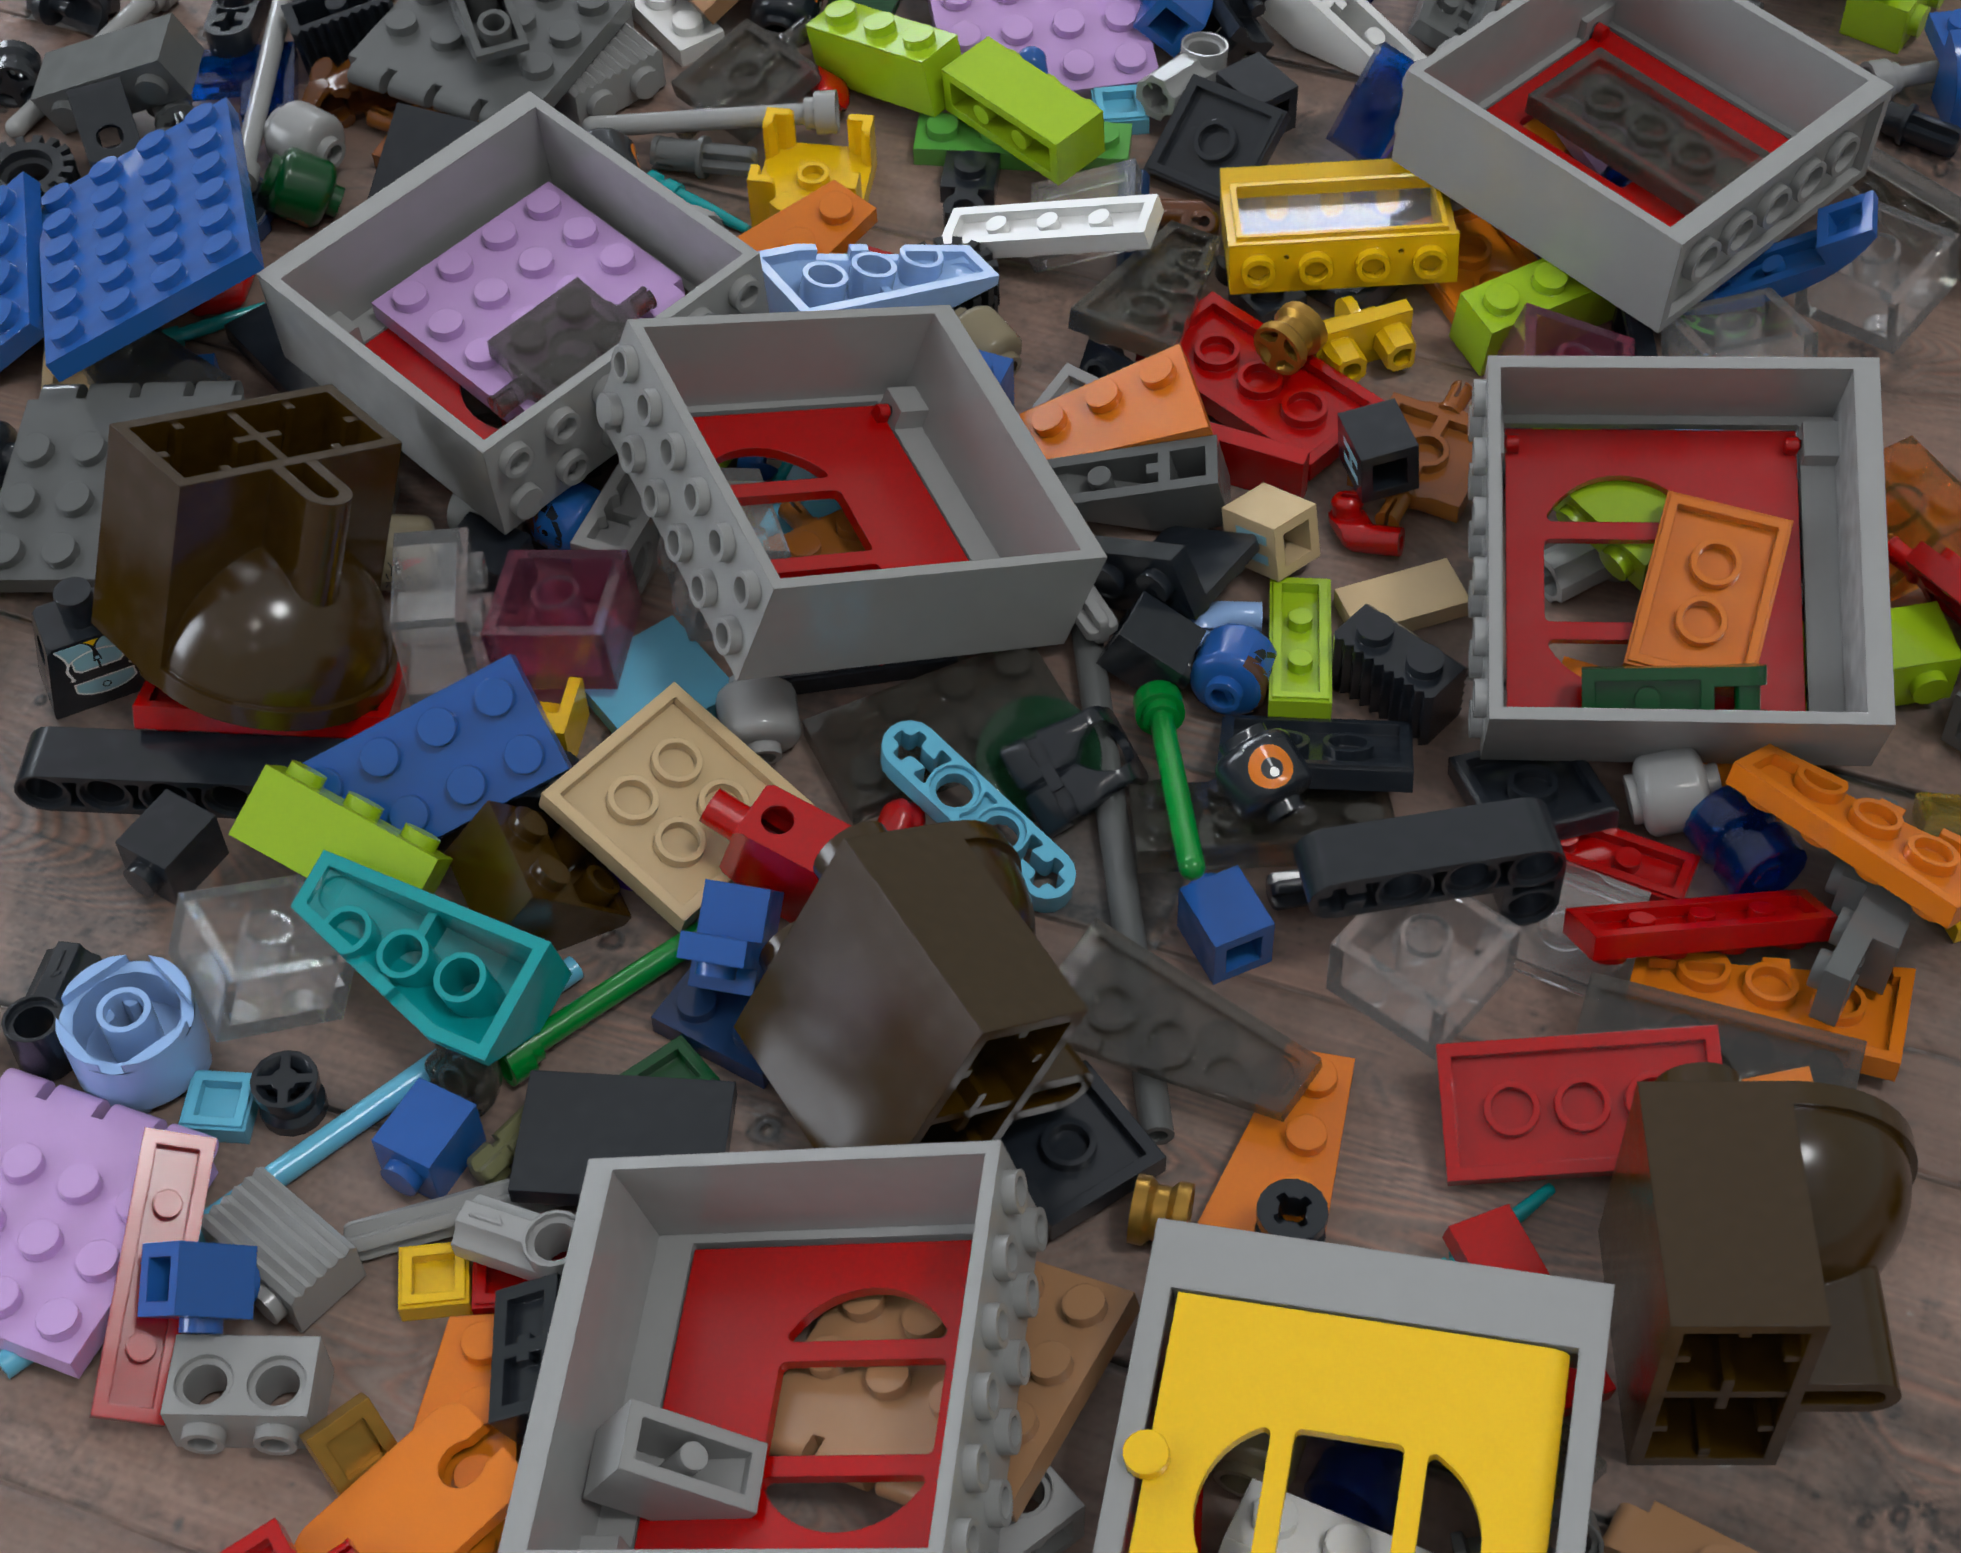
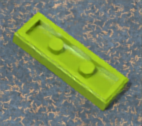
M1286 577L1278 582L1270 578L1269 640L1276 649L1277 655L1269 677L1268 717L1331 719V579Z

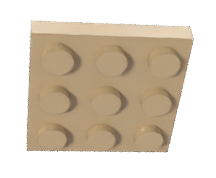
M675 681L544 790L539 801L540 808L678 932L686 929L699 917L705 879L736 884L719 867L730 841L699 822L706 806L720 788L750 807L767 785H776L812 805L814 804Z

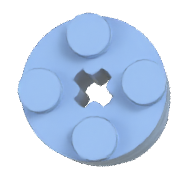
M127 955L111 956L87 967L67 985L61 997L63 1007L59 1020L56 1018L55 1030L71 1067L86 1093L108 1100L111 1107L115 1104H121L148 1114L153 1108L174 1100L188 1090L190 1080L194 1076L195 1071L209 1070L212 1063L210 1037L186 976L176 965L164 958L148 955L150 961H129Z

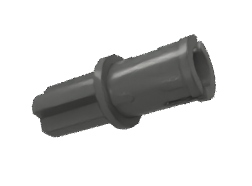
M656 135L650 147V164L653 165V170L695 173L699 179H707L710 174L747 177L751 164L759 165V152L753 146L713 143L710 136L704 135L698 140Z

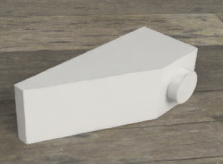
M1266 0L1264 2L1266 10L1261 17L1294 48L1376 84H1381L1382 70L1427 57L1367 0Z

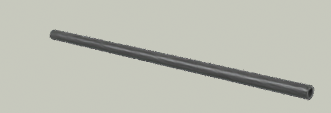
M1074 623L1071 629L1081 709L1084 710L1091 706L1109 707L1113 711L1108 671L1096 664L1104 650V643L1097 644L1094 640H1087L1076 623ZM1095 725L1086 739L1089 767L1101 770L1120 769L1121 761L1117 741L1108 730ZM1123 788L1096 808L1095 811L1138 1123L1156 1145H1162L1170 1142L1174 1138L1175 1133L1125 788Z

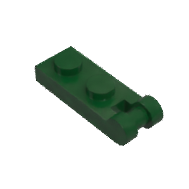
M1767 664L1582 667V708L1715 710L1714 687L1734 686V709L1730 710L1767 711L1766 709H1761V686L1767 685Z

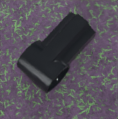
M58 941L55 948L47 949L26 996L11 1004L2 1017L1 1026L20 1070L51 1081L63 1078L73 1070L55 1030L56 1018L59 1020L63 1007L61 997L67 985L80 972L102 960L100 955L88 951L80 943Z

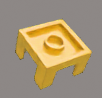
M767 107L762 125L765 149L763 169L761 172L760 165L751 164L747 176L752 228L770 218L768 202L783 192H787L796 200H800L832 180H836L865 201H869L877 169L874 115L849 114L847 117L849 146L797 142L793 110Z

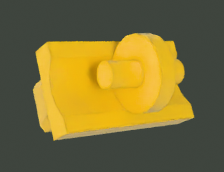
M1352 296L1338 298L1334 306L1335 317L1323 320L1328 332L1327 342L1323 348L1316 354H1313L1356 383L1366 375L1367 363L1381 359L1385 367L1392 372L1409 368L1414 364L1416 342L1411 332L1413 308L1407 299L1378 307L1371 306L1360 309L1357 301Z

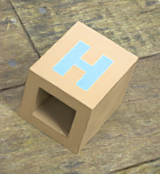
M1263 482L1221 507L1224 531L1253 534L1257 538L1260 550L1245 566L1252 571L1279 582L1321 556L1316 503Z

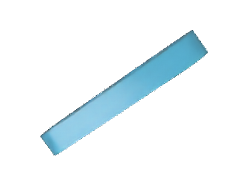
M913 720L900 721L886 731L881 744V767L886 776L936 823L977 820L991 825L1001 824L1011 828L1018 839L1012 847L1019 855L1022 875L1030 892L1034 911L1041 913L1056 912L1068 903L1073 892L1076 870L1073 861L1057 844L927 725ZM901 745L906 750H912L916 746L920 747V762L912 756H907L900 760L898 758L899 746ZM926 768L931 774L927 781L923 783ZM946 783H960L969 789L972 793V799L962 807H950L939 800L936 791ZM1028 849H1032L1028 864L1023 857ZM1035 871L1042 876H1047L1051 872L1057 874L1056 889L1048 883L1040 888L1033 885Z

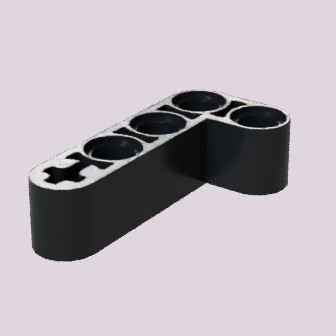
M1522 797L1324 828L1303 836L1293 849L1294 859L1309 910L1316 917L1325 919L1493 893L1500 917L1506 924L1527 926L1540 922L1556 910L1567 866L1566 857L1548 806L1543 800L1534 797Z

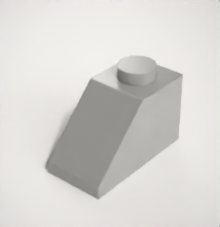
M631 1398L596 1430L583 1499L651 1521L751 1518L757 1514L768 1443Z

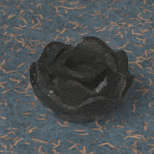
M435 1044L436 1050L429 1055L424 1064L425 1070L429 1074L430 1082L475 1103L480 1117L488 1113L497 1101L501 1091L502 1070L499 1061L497 1060L487 1066Z

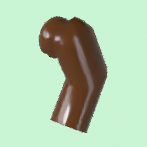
M1160 199L1164 213L1159 227H1176L1197 244L1212 243L1221 234V219L1202 200Z

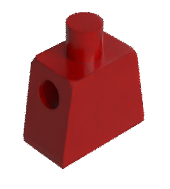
M767 785L751 807L720 788L712 797L699 819V822L730 841L719 866L722 872L740 885L784 892L781 917L789 923L796 921L819 882L813 870L814 861L818 853L834 836L851 826L776 785Z

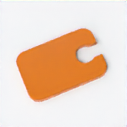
M449 1403L442 1405L429 1414L309 1522L298 1535L294 1546L298 1553H327L344 1542L346 1538H349L359 1553H468L506 1518L518 1462L502 1447L486 1462L482 1473L475 1481L460 1488L446 1486L444 1472L448 1462L456 1453L465 1448L473 1447L489 1432V1429L464 1404Z

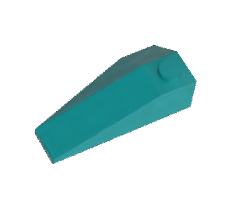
M323 850L290 906L295 913L429 1041L487 1066L541 1031L572 975L551 942L326 850Z

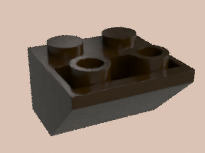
M488 800L444 852L445 855L453 859L450 867L469 909L552 943L556 951L625 926L632 918L620 893L619 883L613 874L607 870V867L546 813L534 811L525 806L516 807Z

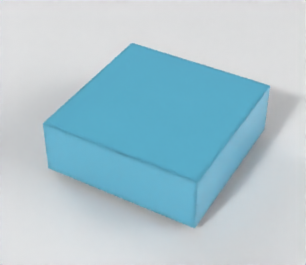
M1137 84L1091 89L1090 100L1103 110L1104 121L1132 124V135L1149 134L1150 119L1145 114L1143 105L1136 98Z
M210 1070L195 1071L189 1083L179 1125L214 1136L219 1142L250 1144L259 1109L251 1093L250 1079L252 1073Z

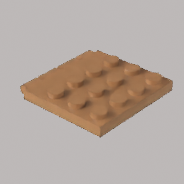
M1039 1261L1035 1262L1034 1270L1039 1285V1309L1036 1317L1028 1318L1025 1339L1030 1349L1031 1372L1027 1385H1019L1016 1408L1022 1423V1442L1019 1453L1017 1455H1010L1007 1477L1013 1495L1011 1521L1016 1523L1140 1311L1136 1294L1133 1291ZM872 1295L843 1302L824 1312L805 1342L942 1338L947 1334V1329L931 1310L913 1300L892 1295ZM946 1365L788 1369L783 1376L769 1456L930 1453L935 1443ZM925 1482L845 1484L863 1491H870L876 1484L875 1490L878 1496L905 1505L916 1495Z

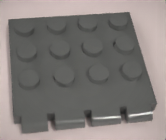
M398 0L348 55L351 66L347 73V79L351 84L381 94L388 91L391 97L424 108L433 106L436 112L475 122L479 120V123H482L528 91L554 108L632 15L630 0H513L529 42L530 50L479 64L472 57L447 0Z
M240 380L199 381L196 388L191 381L146 382L142 389L138 383H94L90 385L89 390L85 384L44 385L39 399H28L0 492V593L53 592L55 586L60 581L70 577L84 578L93 588L95 586L110 424L245 400L242 382Z

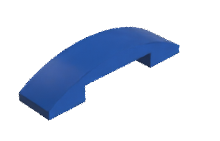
M1871 190L1819 208L1817 229L1774 243L1767 251L1685 313L1721 312L1760 305L1799 292L1838 272L1864 252L1877 238L1878 197L1875 191Z

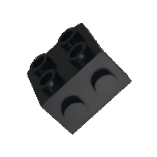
M1180 526L1165 529L1153 542L1094 535L1107 555V559L1094 586L1111 609L1128 611L1142 592L1145 591L1187 619L1197 620L1200 615L1210 608L1211 603L1228 584L1244 571L1245 566L1259 552L1260 546L1256 536L1253 534Z

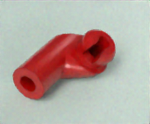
M1340 491L1332 497V510L1328 512L1329 525L1346 549L1358 553L1401 557L1405 544V529L1403 527L1373 524L1367 513L1362 510L1363 504L1355 491Z

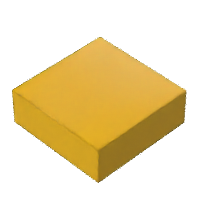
M451 1242L399 1247L398 1312L402 1322L473 1315L471 1309L473 1261L456 1256L451 1247Z

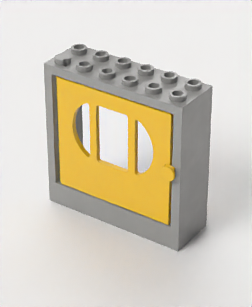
M1158 1218L1093 1553H1198L1194 1537V1516L1198 1496L1205 1480L1215 1465L1230 1450L1245 1440L1264 1432L1270 1435L1251 1553H1277L1295 1439L1300 1435L1396 1449L1404 1454L1390 1553L1416 1552L1428 1463L1432 1460H1438L1449 1469L1467 1491L1479 1520L1482 1541L1481 1553H1547L1569 1368H1576L1577 1373L1556 1553H1585L1615 1284Z

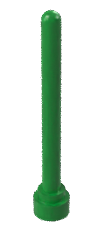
M1154 680L1142 685L1136 691L1133 698L1135 718L1140 729L1152 735L1179 872L1184 879L1195 881L1204 875L1206 866L1177 729L1185 719L1184 702L1181 691L1176 685L1165 680Z
M698 921L683 931L697 932ZM681 932L549 1016L538 1034L493 1063L499 1074L511 1086H517L529 1078L531 1070H539L538 1063L546 1059L545 1051L685 961L686 959L676 958Z

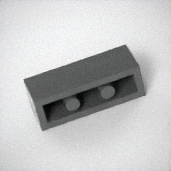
M169 13L45 53L30 100L64 135L78 131V127L66 90L120 77L131 113L141 112L192 95L204 48L173 13Z

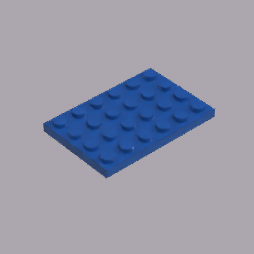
M227 97L214 104L207 102L196 106L185 116L184 121L166 131L158 129L148 133L137 143L136 148L118 158L109 156L100 160L90 169L86 176L70 185L68 183L57 184L42 196L43 231L39 248L46 366L56 379L62 382L264 269L239 114Z

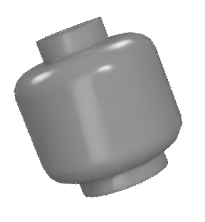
M294 100L276 108L271 112L264 125L263 137L270 159L274 153L282 156L291 147L299 148L331 161L335 164L336 168L344 159L346 147L342 123L334 115L308 102Z
M733 674L729 678L728 684L719 690L715 701L717 719L769 765L780 761L782 753L796 745L801 735V725L796 691L789 681L778 676L737 681Z
M1679 748L1642 754L1634 760L1632 773L1623 775L1626 798L1634 826L1644 824L1647 831L1655 837L1707 826L1713 815L1712 802L1724 800L1722 783L1716 763L1703 764L1700 754L1693 748Z

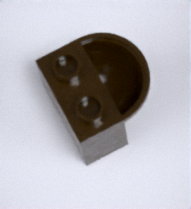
M332 384L111 423L109 426L91 623L138 667L139 673L146 681L157 686L165 694L185 707L222 722L262 730L308 731L342 725L373 711L391 692L398 662V651L392 637L390 616L380 588L402 442Z
M977 820L949 821L887 831L884 825L878 821H864L852 825L834 836L820 850L814 861L813 870L819 882L796 921L778 931L762 949L759 956V965L765 974L733 1026L813 1148L1000 1140L1013 1120L1061 1109L1073 1103L1089 1089L1094 1079L1090 1070L1068 1042L1089 1011V1008L1036 937L1033 903L1022 875L1021 861L1018 853L997 827Z
M1712 1062L1683 1064L1665 1071L1655 1081L1637 1082L1598 1230L1604 1283L1615 1284L1610 1332L1627 1465H1776L1797 1412H1873L1889 1408L1900 1401L1902 1393L1880 1273L1900 1244L1907 1225L1912 1203V1185L1918 1172V1158L1912 1130L1907 1120L1890 1104L1863 1091L1829 1083L1811 1081H1742L1739 1073L1733 1068Z

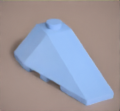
M792 244L758 251L761 258L769 313L951 305L954 308L998 285L1000 276L970 245L905 244L900 248L899 254L869 252L867 244H848L847 254L817 253L816 244Z

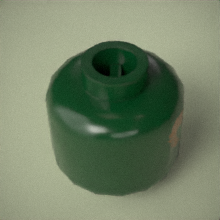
M291 147L282 156L275 153L272 155L264 174L259 194L266 197V208L271 214L305 228H314L321 222L324 215L331 218L336 216L345 188L336 184L338 171L334 163L299 148Z

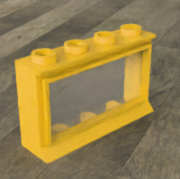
M1392 158L1220 168V219L1230 295L1457 282L1460 232L1456 228L1450 198L1393 161Z

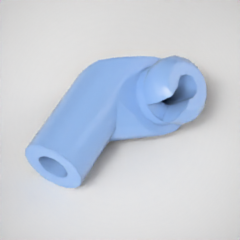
M1215 601L1211 603L1210 608L1200 615L1197 620H1189L1206 630L1204 637L1215 627L1225 624L1248 625L1262 632L1263 605L1262 602ZM1203 639L1201 640V642H1200V644H1199V646H1198V648H1197V650H1196L1195 652H1198V651H1199V648H1200V646H1201V644H1202Z

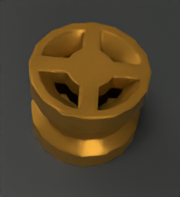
M1290 301L1277 311L1274 320L1265 322L1254 334V346L1261 360L1270 369L1279 374L1292 375L1307 362V356L1316 354L1323 348L1327 342L1328 332L1319 314L1310 306L1302 302Z
M1139 1173L1130 1207L1127 1243L1142 1246L1149 1240L1153 1241L1158 1218L1191 1222L1195 1198V1183L1180 1181L1172 1187L1159 1184L1152 1175Z

